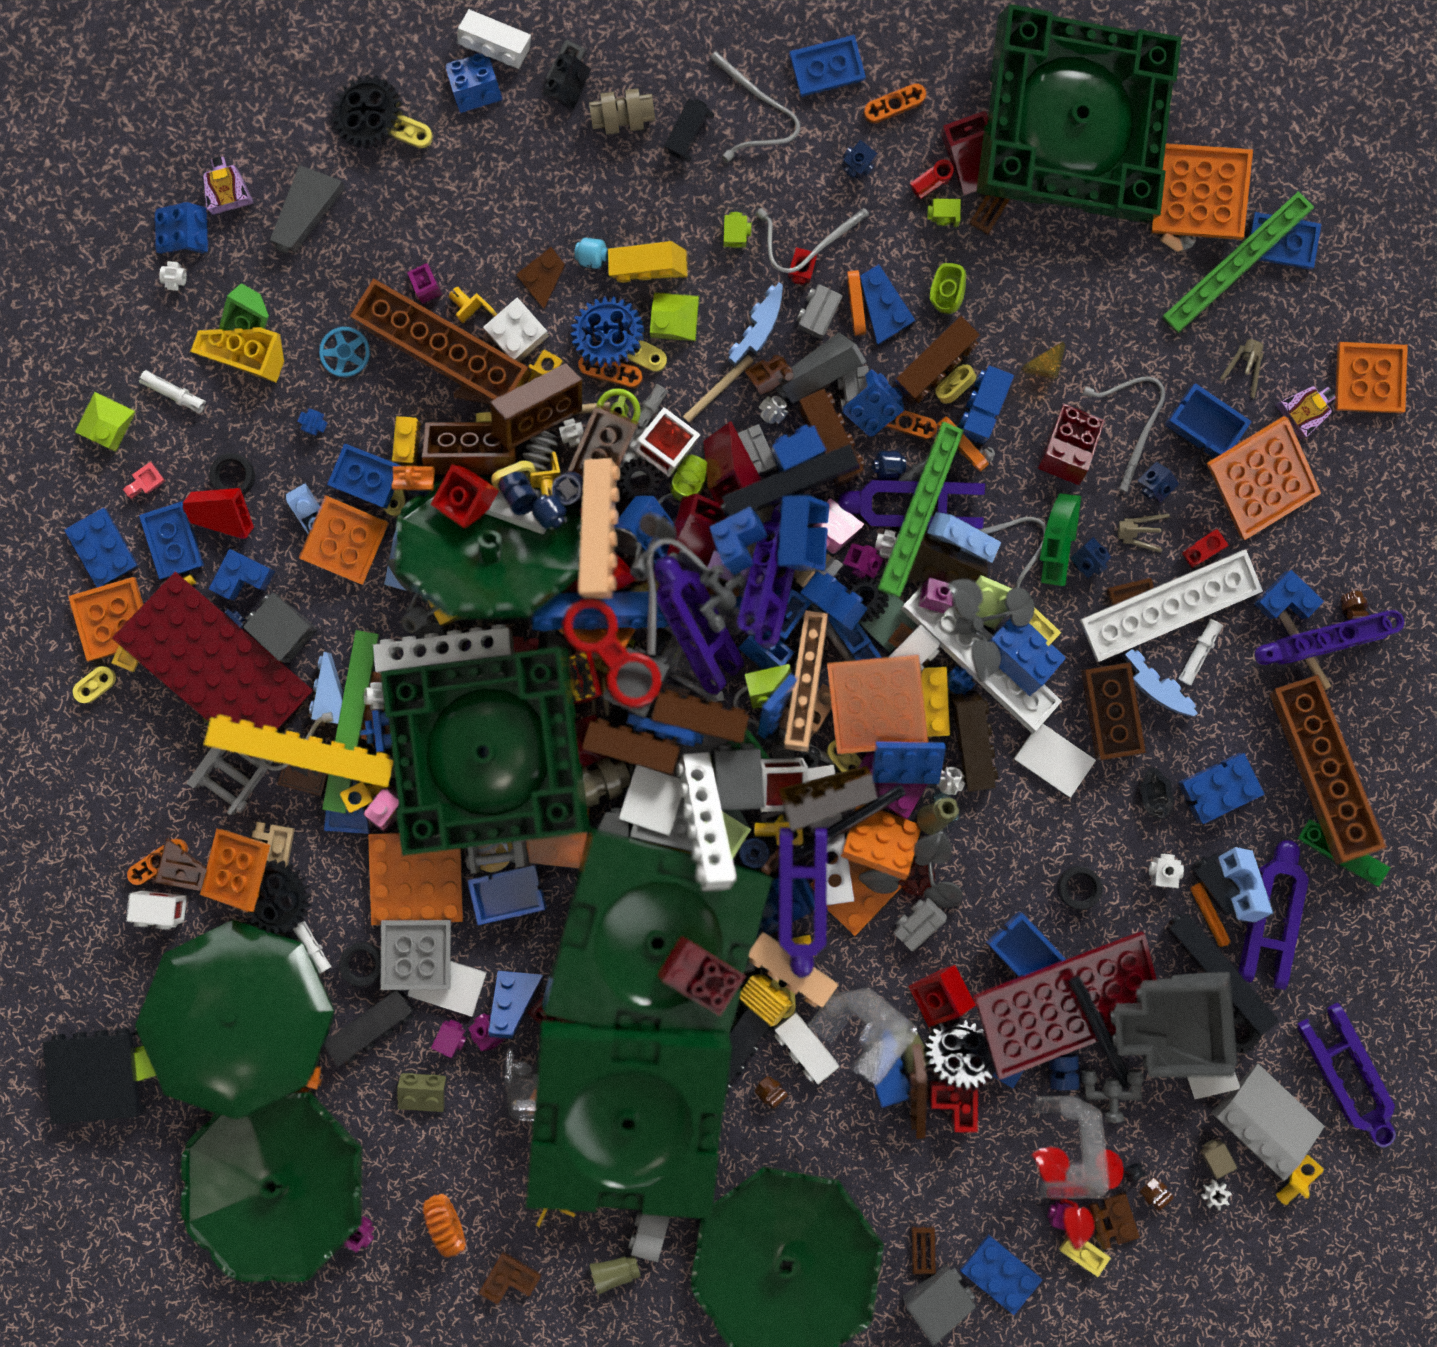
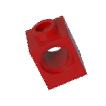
M796 247L790 268L802 263L812 251ZM818 253L806 264L808 266L806 272H792L788 274V278H791L792 282L798 285L810 284Z

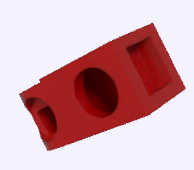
M1214 529L1183 551L1182 555L1191 568L1229 545L1219 530Z

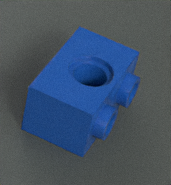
M766 632L763 635L762 640H768L771 636V632ZM755 634L748 635L738 647L739 650L763 670L785 665L794 654L780 640L772 648H763L756 642Z

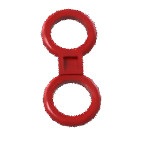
M594 598L581 599L572 604L566 611L562 622L563 633L568 643L576 650L585 653H597L609 667L607 687L612 697L621 705L630 708L643 707L652 702L659 694L662 684L661 672L656 663L648 656L640 653H628L616 638L618 630L617 618L612 608L603 601ZM585 608L599 610L608 621L607 634L603 640L597 643L588 644L582 642L573 632L572 622L574 616ZM627 663H640L651 674V688L646 695L640 698L625 696L617 686V673Z

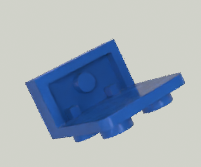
M477 53L446 65L447 74L460 113L503 100L489 57L482 53Z
M184 202L156 209V252L163 254L182 249L199 253L208 252L207 207Z
M871 369L865 374L868 387L843 407V413L868 436H874L905 410L901 391L897 387L892 388L883 374H877Z

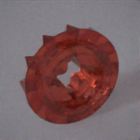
M913 859L907 878L915 875V868H917L920 875H927V877L920 879L919 887L915 880L906 879L905 881L901 879L899 882L907 893L920 896L924 894L926 888L932 886L930 885L928 865L920 866Z

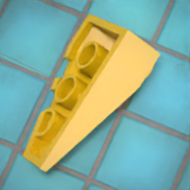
M260 327L253 329L236 328L235 330L224 331L221 329L198 330L190 351L277 383L284 364L280 334Z

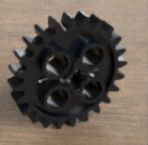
M366 75L364 81L358 76L357 83L349 80L351 87L347 88L343 85L342 87L345 92L343 94L337 93L340 100L333 101L337 109L331 110V112L337 117L333 118L332 122L337 125L335 130L340 133L339 136L350 145L354 144L357 148H360L362 145L365 149H368L371 144L377 148V141L385 144L384 137L387 136L392 139L391 130L398 131L394 125L395 123H402L397 115L403 114V111L398 108L403 103L398 99L400 94L384 78L381 80L375 75L372 79L369 75ZM360 98L359 103L354 105L355 101ZM381 98V101L376 104L377 99ZM380 119L379 124L374 126L375 122ZM359 120V123L353 127L354 123Z
M276 859L266 861L260 885L263 896L259 890L254 912L248 911L246 913V917L253 916L252 924L259 922L258 929L266 927L267 933L273 930L275 934L282 931L286 933L290 929L297 928L298 924L304 922L303 917L309 914L305 908L310 907L311 903L307 902L306 899L312 897V895L306 893L305 890L310 888V885H303L306 877L299 878L300 869L293 872V864L285 867L284 860L278 863ZM276 877L279 879L280 885L277 883ZM288 897L292 900V905L289 903ZM271 908L274 910L275 916L272 914Z
M958 1019L954 1021L953 1025L948 1020L944 1025L940 1023L936 1029H933L926 1039L928 1044L924 1047V1050L927 1052L924 1059L930 1060L926 1067L934 1069L931 1076L938 1074V1083L943 1080L946 1081L945 1088H948L951 1084L954 1085L955 1092L959 1087H962L964 1093L967 1092L969 1087L972 1091H975L978 1086L982 1088L986 1082L990 1081L991 1075L996 1071L992 1063L986 1038L982 1035L983 1028L979 1031L975 1030V1023L969 1027L967 1020L962 1025H960ZM945 1042L949 1043L952 1048L946 1046ZM966 1042L971 1043L973 1047L968 1046ZM970 1063L974 1064L977 1067V1069H974L970 1065ZM948 1064H952L955 1069L950 1068Z

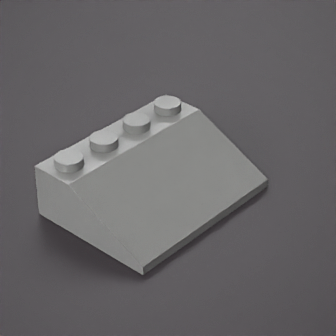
M1256 1063L1239 1082L1240 1088L1231 1091L1211 1114L1277 1176L1285 1181L1300 1165L1325 1126L1267 1071Z

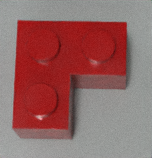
M929 1081V1105L932 1109H952V1129L954 1132H978V1087L975 1091H972L969 1087L966 1093L963 1092L962 1087H959L955 1092L954 1085L952 1084L945 1088L946 1081L940 1083Z

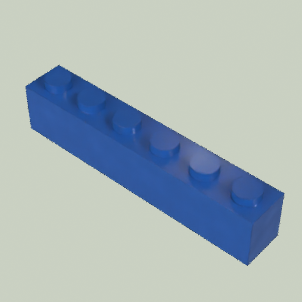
M612 592V598L597 599L612 608L617 618L618 628L639 629L648 627L649 592ZM580 593L557 594L531 615L532 629L541 631L563 629L562 622L566 611L572 604L584 599ZM656 601L657 628L670 627ZM585 608L574 616L572 627L573 629L587 630L608 628V621L599 610Z

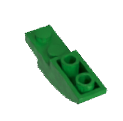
M1059 493L1054 503L1041 548L1040 560L1044 561L1041 583L1065 586L1071 541H1076L1081 496Z
M1309 819L1298 839L1335 863L1321 826ZM1370 855L1338 864L1345 870L1361 877L1376 887L1381 885L1391 868Z

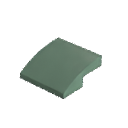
M887 594L889 601L886 602L889 605L888 608L883 607L886 611L884 615L880 612L878 614L880 616L879 619L873 617V622L868 620L862 622L859 620L858 623L890 653L895 646L888 641V638L900 623H905L911 629L917 624L900 609L904 603L899 598Z

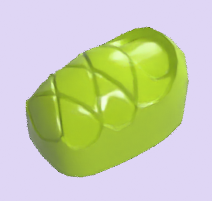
M944 263L937 269L931 286L930 301L940 313L954 314L963 302L966 288V271L961 265Z
M691 454L687 455L680 463L670 485V492L676 500L681 502L682 497L694 493L701 494L707 480V462L704 459Z

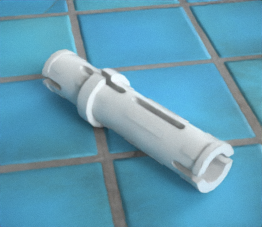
M147 370L141 374L139 383L176 401V404L184 405L198 414L205 408L206 401L189 393V390L181 389Z
M1212 619L1209 620L1205 631L1198 637V643L1178 678L1180 681L1190 686L1192 685L1207 654L1215 646L1214 642L1223 627L1222 624Z
M306 922L298 924V927L293 930L299 941L304 943L318 974H321L332 966L321 950L323 947L321 944L318 945Z

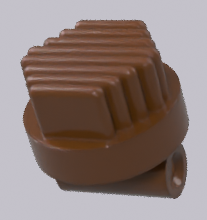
M1352 591L1341 596V608L1343 614L1347 615L1348 619L1369 616L1368 612L1365 611L1368 608V603L1362 591Z
M766 1076L759 1082L754 1091L759 1096V1099L764 1104H768L772 1109L776 1108L788 1097L787 1092L782 1089V1085L769 1076Z
M1155 1177L1148 1181L1140 1190V1193L1145 1197V1201L1149 1205L1153 1204L1158 1211L1162 1210L1174 1199L1173 1195L1167 1191L1168 1187L1163 1182L1160 1183Z

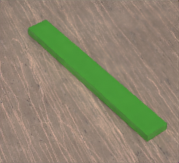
M1298 191L1164 314L1162 318L1177 333L1181 332L1314 209V206Z
M944 421L941 423L878 585V590L897 598L901 596L964 430Z
M358 630L355 632L335 742L345 744L344 749L353 751L354 746L359 747L361 736L359 731L362 730L366 709L364 689L365 687L370 688L375 661L373 645L378 644L379 634ZM329 774L323 810L346 813L347 808L340 796V792L351 787L352 779Z

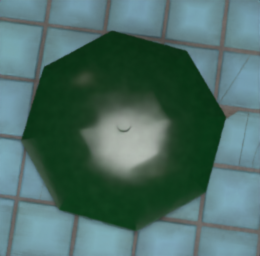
M478 475L492 485V476ZM444 476L434 483L433 491H428L425 497L419 495L410 500L401 509L400 515L397 516L396 577L450 618L529 617L579 578L582 520L578 507L574 503L562 504L566 508V514L563 517L565 522L557 529L553 527L546 529L544 535L485 513L468 527L463 528L431 505L445 478Z
M232 919L163 953L135 1028L165 1096L238 1120L308 1085L317 1066L321 1047L330 1031L335 1011L304 943L272 932L267 933L266 930L258 929L257 927Z
M295 1092L238 1120L214 1113L212 1119L204 1124L186 1143L187 1145L181 1159V1177L185 1184L181 1195V1218L184 1221L187 1233L200 1247L208 1250L215 1264L227 1276L235 1280L244 1282L274 1280L275 1282L309 1281L362 1225V1146L311 1092Z
M764 1166L714 1202L711 1219L701 1218L697 1238V1251L692 1269L691 1288L697 1301L706 1314L713 1319L717 1330L729 1347H839L873 1322L884 1243L839 1180Z

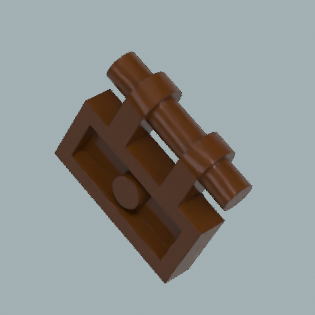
M774 355L772 360L765 362L763 359L744 370L760 395L771 392L780 384L779 379L783 378L790 381L794 376L792 368L779 355Z
M1125 1192L1103 1199L1105 1205L1103 1209H1099L1097 1202L1089 1204L1097 1230V1241H1100L1102 1249L1111 1248L1109 1239L1114 1236L1118 1245L1140 1238ZM1105 1217H1109L1112 1228H1105L1103 1222Z

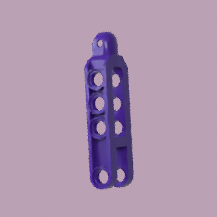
M871 480L860 491H844L841 493L837 503L850 514H860L871 526L901 527L906 515H876L872 511V496L876 492L914 493L919 481ZM944 482L938 497V513L947 514L948 494L985 495V483ZM931 516L927 528L930 527L934 516ZM954 516L976 529H983L984 517Z
M781 504L777 505L773 510L771 520L763 523L767 537L772 533H775V537L768 543L766 542L767 537L756 542L752 558L753 566L750 567L738 617V626L746 634H755L756 642L765 649L774 647L780 638L795 573L794 569L778 565L777 553L780 547L779 528L782 517L779 509ZM770 554L769 560L766 563H761L763 556ZM786 569L785 575L777 578L778 572ZM765 575L764 581L761 584H756L757 578ZM780 589L781 594L778 597L774 592ZM755 617L753 625L746 627L748 619ZM771 631L770 638L766 641H763V635L766 632Z
M662 556L657 560L654 570L660 584L657 590L656 601L702 687L709 694L717 695L726 686V680L714 657L731 676L736 675L743 668L744 661L726 626L720 632L715 633L709 628L707 619L700 612L698 603L704 606L711 597L705 586L701 583L698 573L682 570L678 561L672 556ZM688 584H691L694 587L695 591L690 589ZM681 591H682V593H683L684 596H685V599H684V600H683V598H682V596H681ZM669 602L672 603L677 610L673 609L670 606ZM685 602L689 604L691 610L693 611V613H694V615H695V618H694V619H693V617H692L690 611L688 610V608H687ZM715 607V608L713 609V611L715 612V614L719 615V613H718V611H717V609H716V607ZM695 621L698 622L699 625H700V627L702 628V630H703V632H704V634H705V637H704V638H703V636H702V634H701L699 628L697 627ZM679 622H682L687 629L683 628ZM690 641H692L697 646V648L693 647L690 644ZM728 660L732 661V662L734 663L735 667L732 666V665L728 662ZM710 679H712L717 684V686L712 684Z
M1389 610L1299 633L1259 646L1255 650L1254 657L1256 663L1261 665L1272 663L1285 665L1379 641L1388 637V635L1400 631L1404 626V618L1398 611ZM1388 616L1395 618L1397 623L1395 628H1392L1390 620L1387 619Z
M790 828L779 829L778 942L790 955L791 971L799 978H805L812 973L814 956L826 946V828H814L813 866L792 865V831ZM792 878H815V893H813L815 902V915L813 916L814 939L809 945H796L791 940Z
M1291 840L1279 842L1275 847L1273 860L1259 868L1269 902L1274 876L1283 873L1292 875V878H1294L1291 894L1287 898L1289 900L1286 918H1283L1285 925L1282 940L1263 937L1266 917L1257 922L1248 921L1238 973L1247 983H1252L1256 973L1260 947L1277 949L1274 964L1276 970L1272 988L1285 990L1289 983L1309 878L1301 866L1298 865L1300 848L1296 842Z
M1335 1003L1326 1008L1342 1039L1341 1042L1328 1049L1325 1048L1321 1039L1316 1036L1308 1023V1019L1297 1023L1296 1026L1348 1124L1367 1131L1371 1140L1380 1147L1391 1145L1396 1136L1395 1130L1390 1123L1395 1105L1340 1004ZM1345 1050H1348L1377 1104L1375 1110L1361 1117L1353 1106L1355 1104L1353 1099L1349 1098L1342 1085L1344 1083L1343 1080L1337 1076L1332 1066L1333 1061L1331 1057Z

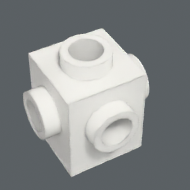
M1161 854L1160 858L1154 857L1153 862H1150L1149 875L1152 876V885L1179 888V879L1183 878L1184 867L1181 865L1180 860L1174 859L1175 855Z

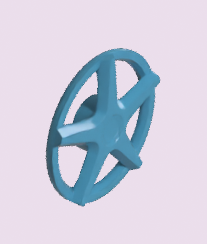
M338 327L328 332L323 338L319 348V356L323 366L330 373L338 377H350L358 374L366 367L370 356V348L367 339L358 330L351 327ZM341 331H351L359 337L347 343ZM332 334H335L337 346L331 349H323L326 340ZM363 342L365 345L364 360L354 353V350ZM324 356L338 358L336 371L327 365ZM347 361H351L359 366L351 372L342 373Z

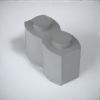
M638 1212L634 1225L638 1226L637 1235L632 1234L628 1247L633 1249L632 1256L658 1262L670 1216L642 1215V1213Z

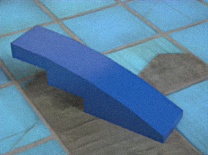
M828 616L829 623L855 660L882 658L859 623L851 631L831 616Z

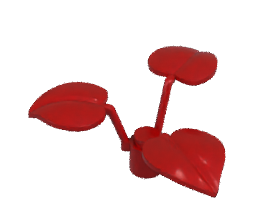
M1054 1147L1040 1149L1032 1153V1156L1037 1163L1042 1179L1047 1184V1196L1051 1200H1060L1061 1204L1066 1203L1072 1206L1064 1210L1063 1224L1071 1245L1075 1250H1079L1091 1238L1094 1231V1220L1086 1208L1078 1209L1076 1203L1067 1200L1073 1194V1186L1100 1179L1104 1189L1117 1187L1121 1183L1124 1174L1122 1160L1118 1154L1111 1150H1101L1096 1153L1093 1160V1168L1097 1175L1068 1182L1066 1180L1068 1178L1066 1172L1069 1170L1070 1162L1067 1155L1061 1149Z

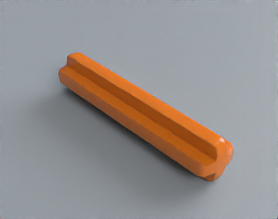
M1201 883L1190 887V890L1218 946L1224 947L1228 945L1231 940Z

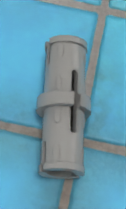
M659 384L655 385L648 399L642 403L643 406L638 422L640 423L639 427L643 429L646 428L654 413L659 411L660 403L669 392Z

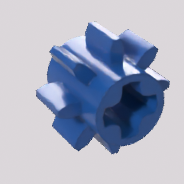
M310 408L307 413L301 412L297 421L302 424L300 430L314 436L317 435L318 431L324 433L327 422L323 420L324 414Z
M956 666L947 675L949 680L947 686L955 694L962 693L965 695L975 685L972 681L973 676L962 667Z

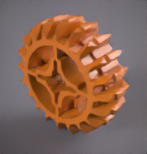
M439 1194L430 1197L423 1204V1213L429 1234L439 1253L444 1257L455 1256L463 1251L466 1246V1239L459 1217L446 1195Z

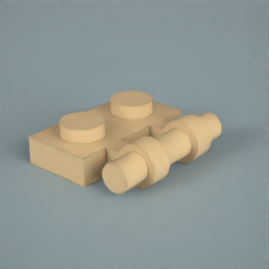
M256 822V828L252 831V838L261 842L262 840H268L267 844H270L267 860L272 861L276 859L277 863L284 860L286 867L289 863L295 828L272 824L270 832L266 833L264 832L266 823Z

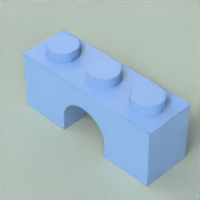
M938 512L935 513L927 532L943 542L960 547V551L993 563L1001 544L1000 541L960 519Z
M1235 847L1219 856L1224 877L1232 879L1240 890L1239 895L1231 898L1238 920L1257 922L1273 914L1253 851Z

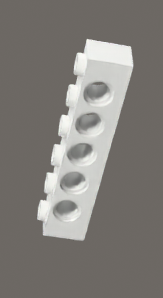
M494 625L491 630L471 628L468 633H461L459 630L448 631L447 635L444 636L431 633L425 634V638L416 639L415 636H407L398 642H394L393 639L380 640V644L373 645L375 671L379 674L384 671L512 655L515 653L512 630L508 627L506 628L505 625ZM487 638H493V646L491 648L485 649V640ZM469 640L471 648L463 652L462 644ZM447 643L449 646L447 653L440 654V646ZM425 646V655L423 657H418L417 650L420 647ZM403 649V657L400 660H396V651Z
M683 754L679 763L676 764V774L681 780L680 795L685 800L684 815L689 820L688 836L693 841L692 856L693 860L697 861V881L701 882L702 890L730 888L735 880L710 754ZM692 777L697 778L699 781L693 780ZM700 818L706 820L707 823L702 822ZM704 839L709 840L712 844H707ZM708 861L714 862L716 866L711 865Z
M834 765L808 768V781L835 774ZM841 813L810 824L811 832L815 833L814 828L827 829L842 820ZM844 833L827 843V853L835 852L838 855V861L835 864L830 865L827 863V905L854 902L848 859L841 857L845 844ZM833 874L839 875L842 879L838 887H831L829 885V877Z

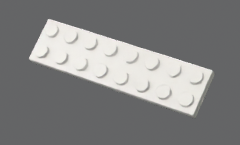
M1242 550L1080 619L1096 662H1100L1261 593L1263 590L1247 550Z
M920 587L900 609L918 626L921 624L940 642L939 646L963 669H966L984 689L1032 734L1036 732L1062 701L1045 685L1029 696L1000 668L988 679L980 682L971 654L974 641L979 639L975 637L970 638L969 634L962 635L957 631L956 622L961 616L957 614L954 605L945 613L919 607ZM984 627L976 633L986 637L987 641L992 637Z

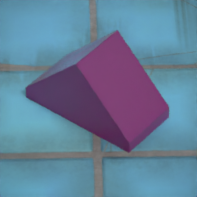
M428 263L407 272L422 304L442 295Z

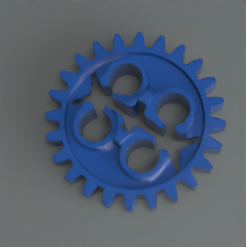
M604 297L603 303H599L595 299L594 306L587 303L588 310L580 309L582 316L574 317L578 324L571 325L573 331H575L571 333V337L574 339L572 343L574 348H577L578 355L582 354L584 361L590 358L589 361L592 366L597 361L600 368L603 367L604 363H607L609 368H611L612 362H616L620 366V359L623 358L628 362V354L636 355L633 348H641L638 341L644 340L641 334L644 332V327L641 325L643 323L642 319L638 317L637 309L633 310L631 303L625 306L624 299H621L619 303H617L615 297L612 298L611 302H608L607 298ZM618 318H622L624 341L620 344H615V341L621 339V331L618 323L613 322ZM594 321H600L598 325L594 326L596 331L594 332L597 341H601L599 346H592L594 342L591 335H589L593 333L591 325ZM583 329L588 331L589 334L587 336ZM628 329H629V331L631 332V334H632L633 336H631L630 334H628L627 331H625V330H628Z

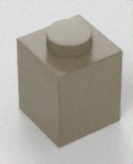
M1211 1140L1203 1145V1149L1199 1150L1211 1174L1216 1179L1238 1169L1227 1147L1220 1140Z

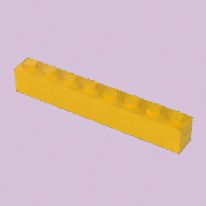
M217 715V719L211 718L204 745L388 787L394 760H390L389 754L377 752L376 756L367 754L368 749L354 746L352 751L344 749L345 744L333 741L330 746L322 744L323 739L309 736L308 740L300 739L299 733L286 731V734L283 735L276 733L277 728L263 725V729L253 728L254 723L240 720V724L230 722L231 717Z

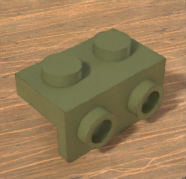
M402 1073L397 1087L398 1109L443 1112L445 1107L444 1088L446 1076Z

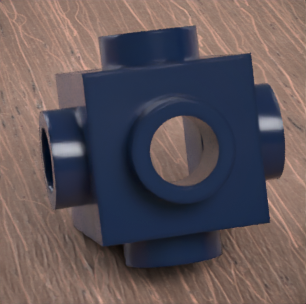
M859 140L854 148L849 147L843 154V171L849 177H856L858 180L863 175L867 177L875 167L873 163L876 161L878 153L862 140Z
M1155 462L1138 480L1142 487L1141 493L1147 499L1151 500L1153 498L1159 503L1179 485L1172 471L1158 462Z
M1094 537L1070 557L1078 570L1084 573L1087 578L1094 573L1097 575L1101 574L1108 567L1105 563L1111 558L1106 548L1100 545Z

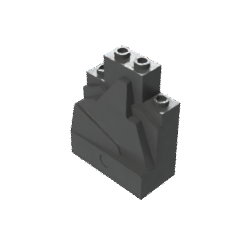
M1230 972L1173 975L1171 979L1143 981L1140 989H1137L1138 1003L1117 1004L1115 1010L1111 1012L1112 1025H1116V1034H1113L1114 1048H1118V1055H1144L1143 1067L1148 1069V1077H1234L1237 1053Z

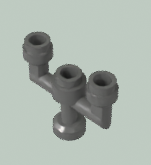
M714 569L704 573L700 579L704 586H710L716 593L714 597L699 609L707 619V625L715 633L724 629L725 623L724 619L720 615L715 614L713 609L717 605L725 610L732 609L736 605V597L732 593L736 586L740 589L739 594L743 598L747 581L740 572L735 574L724 587L718 582L719 574Z
M1082 1070L1081 1082L1084 1084L1085 1100L1109 1099V1111L1105 1114L1106 1122L1118 1123L1124 1121V1114L1119 1111L1118 1099L1142 1100L1141 1084L1144 1081L1142 1070H1128L1127 1082L1130 1084L1131 1091H1122V1084L1119 1083L1117 1078L1106 1079L1103 1084L1104 1091H1095V1083L1097 1082L1096 1070Z

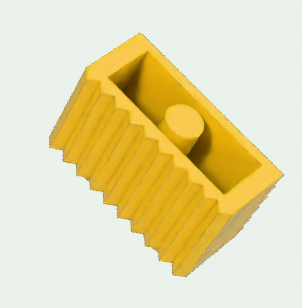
M396 416L392 455L393 463L404 466L418 465L416 463L419 456L417 448L420 447L418 439H420L419 434H421L419 426L422 424L417 418Z
M763 974L750 977V980L742 988L739 997L740 1001L771 1027L780 1022L793 1004L788 999L789 995L785 991L772 986V981Z

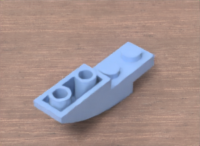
M780 282L776 287L772 285L764 294L766 299L761 304L757 303L750 311V314H752L750 321L755 326L752 327L750 325L742 335L744 337L740 344L736 342L728 352L730 354L729 362L734 366L742 360L749 350L757 355L768 340L780 310L783 287Z
M1130 649L1122 655L1127 663L1131 662V668L1135 671L1133 675L1134 685L1147 697L1176 713L1186 716L1198 714L1194 709L1196 708L1195 703L1189 697L1185 698L1180 692L1182 690L1180 685L1174 679L1170 680L1169 678L1163 679L1160 682L1158 680L1160 678L1159 674L1153 668L1149 669L1145 665V658L1138 650Z

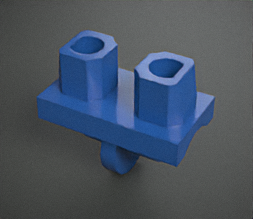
M373 710L374 729H372V720L365 721L366 730H361L359 733L360 735L367 736V744L374 743L373 734H375L376 751H387V748H392L391 734L385 735V726L389 725V718H386L383 710Z

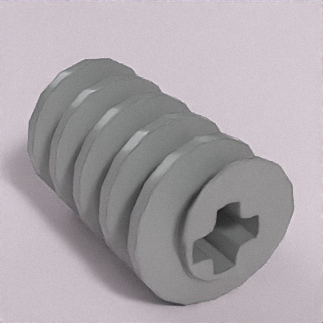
M546 431L530 438L529 440L534 445L527 444L526 449L530 453L522 454L523 458L534 464L536 472L540 470L547 471L543 462H551L546 456L554 452L550 445H558L553 440L556 436Z

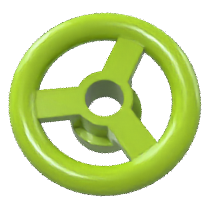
M611 389L599 398L597 405L603 406L610 397L620 395L618 401L612 404L610 410L615 411L616 407H620L622 409L621 415L626 417L629 413V408L625 401L626 398L629 399L634 408L632 420L639 421L641 414L640 404L631 392L624 389Z

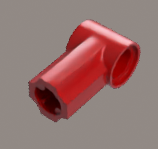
M948 160L938 161L931 169L909 184L912 191L922 200L941 185L951 180L954 171L953 165ZM939 168H946L949 174L941 177L938 175L937 170Z

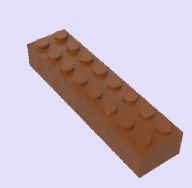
M374 278L350 315V318L357 326L489 402L526 384L531 375L527 366Z
M1316 675L1274 689L1269 694L1335 864L1338 865L1386 848L1319 676Z

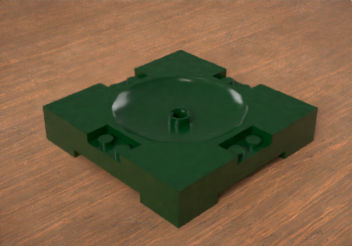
M1009 4L998 15L990 77L992 89L988 122L984 126L976 193L1036 204L1045 202L1084 209L1086 213L1148 223L1160 216L1166 171L1163 170L1170 105L1173 84L1177 82L1182 37L1138 29L1136 32L1053 16V12ZM1077 111L1082 114V118L1077 115Z
M556 647L514 653L512 655L381 672L386 718H389L399 802L397 817L402 856L589 832L590 826L582 763L579 761L574 720L576 711L573 701L568 649ZM484 746H487L489 749V754L486 758L481 754Z
M590 827L559 947L551 967L541 1007L543 1013L610 1030L613 1028L624 1031L682 1034V1030L729 1034L741 993V984L720 1016L667 984L657 974L680 937L683 936L744 975L751 946L755 943L772 877L762 871L732 864L735 880L730 888L702 890L701 882L697 881L696 876L697 861L693 860L692 854L637 841L630 837ZM708 861L711 865L716 866L714 862ZM655 937L662 938L659 946H651L652 939Z
M542 1021L526 1208L596 1212V1207L642 1210V1215L711 1219L719 1158L718 1148L722 1114H724L731 1056L729 1034L682 1030V1034L593 1029L589 1028V1024Z

